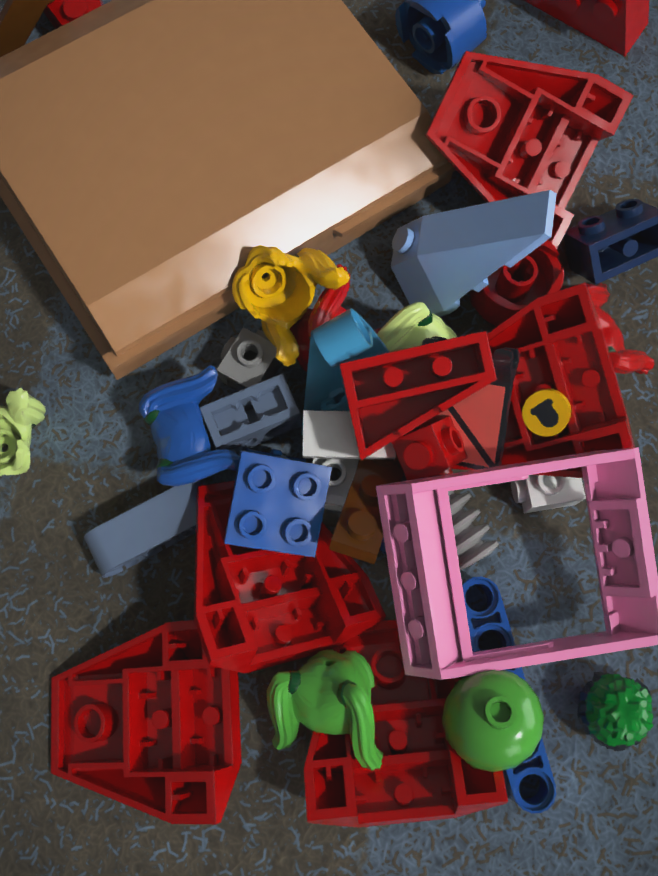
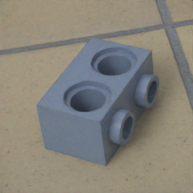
M283 373L200 407L216 449L232 450L236 454L241 450L244 451L246 448L249 449L302 427L300 412Z

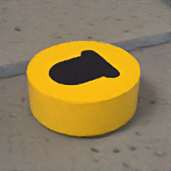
M538 390L524 403L522 410L523 421L534 434L546 437L556 435L570 421V402L564 394L557 390Z

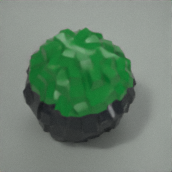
M594 672L592 681L587 682L582 691H580L578 697L580 702L577 711L578 720L585 729L586 734L590 735L596 743L605 746L607 749L623 751L632 745H637L653 727L652 697L648 687L638 678L634 681L631 678L621 677L620 674Z

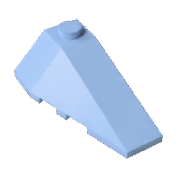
M547 190L425 215L398 228L392 241L393 256L391 269L409 304L423 302L430 309L431 313L441 317L452 313L460 307V298L470 290L480 292L489 285L488 276L503 265L509 268L513 267L551 238L556 193Z

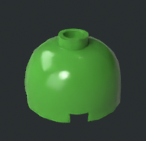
M490 670L464 676L456 682L445 700L442 723L446 740L452 749H455L457 754L473 768L490 772L513 769L532 756L542 737L544 715L539 697L527 681L511 671Z

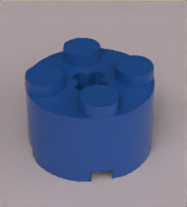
M404 0L397 8L395 14L399 36L403 43L408 39L416 49L411 55L429 72L443 74L446 70L452 69L460 62L465 51L472 52L486 39L487 26L483 12L486 1Z

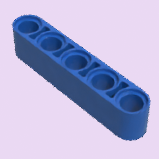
M473 577L463 582L462 586L472 652L480 651L478 641L482 633L487 630L497 635L500 640V648L515 646L497 585L485 577ZM470 586L481 588L487 595L486 607L480 612L472 610L466 603L465 595ZM522 667L506 669L525 680ZM541 737L532 756L513 769L503 770L506 791L509 797L524 811L530 813H542L548 810L556 797V784ZM529 774H536L540 782L538 792L531 798H522L519 793L520 781Z

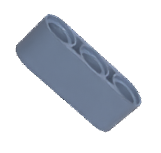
M201 481L174 486L86 533L84 539L102 577L114 576L124 571L122 568L124 565L128 569L162 551L161 546L165 545L168 548L195 534L198 486H203Z

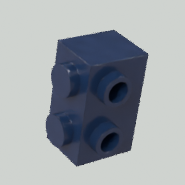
M628 199L618 203L615 209L600 216H589L580 220L577 226L568 229L564 235L570 269L596 285L658 257V208L639 199Z

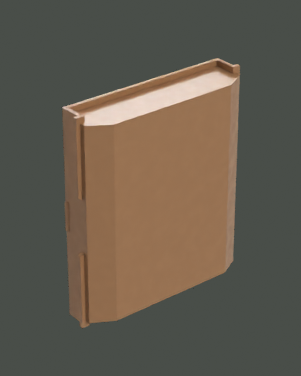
M112 0L0 57V197L116 380H119L240 308L232 294V283L239 268L245 266L248 254L253 247L259 245L273 246L290 255L297 254L304 248L320 250L328 256L449 183L456 169L425 136L432 121L428 110L342 0ZM268 273L263 274L262 278H266Z

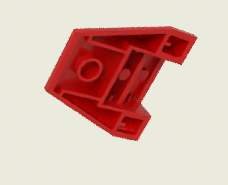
M465 51L425 136L486 203L547 190L556 193L552 235L548 240L558 249L574 216L573 213L565 210L598 141L614 136L634 95L598 74Z
M586 282L536 298L487 334L492 359L495 350L503 347L516 348L520 352L518 368L513 381L501 466L591 451L635 448L627 411L607 342ZM541 389H554L561 392L567 397L571 405L569 423L560 433L546 437L534 434L523 421L522 410L524 403L533 393ZM455 465L451 468L460 470H477ZM581 467L533 474L583 478Z
M235 480L198 486L196 500L194 621L209 665L244 674L313 656L322 650H332L384 620L386 614L369 577L352 557L329 550L333 535L323 523H321L315 558L224 544Z
M194 620L167 622L51 678V774L171 824L216 825L221 823L242 763L238 672L209 665Z
M397 620L381 621L333 649L341 654L347 650L356 651L371 666L375 686L371 689V705L375 723L374 743L383 752V759L380 769L371 771L368 768H363L355 757L350 734L332 735L313 731L304 765L308 823L357 828L457 818L508 803L503 771L490 772L473 768L457 754L455 749H452L446 740L442 723L444 703L456 682L462 678L438 680L405 675Z

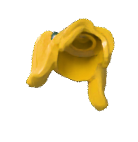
M259 245L251 249L245 266L239 268L232 283V294L235 302L242 310H247L255 319H261L265 336L276 347V359L282 362L284 366L289 367L295 364L296 358L299 356V345L290 327L301 319L311 305L316 285L319 284L325 288L336 290L349 283L350 277L343 267L337 268L335 263L320 250L304 248L297 254L290 255L282 252L277 247ZM268 273L266 278H262L263 274Z

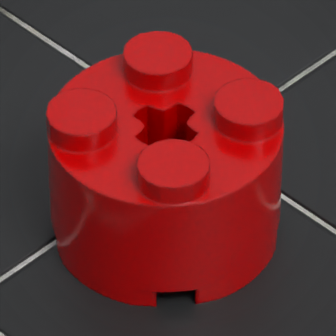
M547 240L513 267L509 268L503 265L488 276L489 285L480 292L470 290V302L481 317L489 323L499 326L536 298L560 291L564 281V267L562 269L558 258L559 252L554 244Z

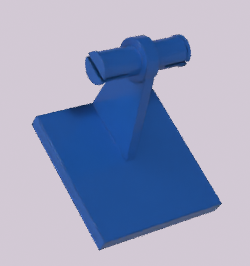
M248 448L245 451L241 450L223 541L224 544L315 558L332 467L309 463L304 458L282 455L281 450L271 449L270 453L250 450Z

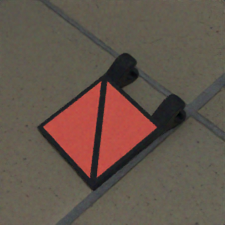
M438 336L426 338L423 340L422 345L447 339ZM511 347L495 350L493 353V363L497 380L419 425L415 430L451 416L455 428L462 437L464 449L468 456L467 459L457 465L472 469L501 466L513 381L520 358L519 350Z

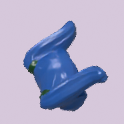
M212 365L205 368L199 374L153 388L144 394L139 402L138 410L144 421L150 425L151 433L157 446V456L159 459L156 466L157 481L162 485H185L205 479L227 469L237 472L240 457L238 454L227 449L211 451L209 437L203 425L202 412L199 408V403L213 391L217 382V369Z

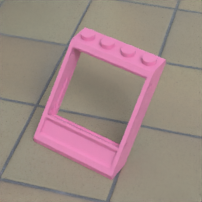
M639 447L591 451L376 486L405 675L444 680L490 670L500 671L658 645V574ZM581 467L606 631L472 652L448 491L527 479L528 475Z

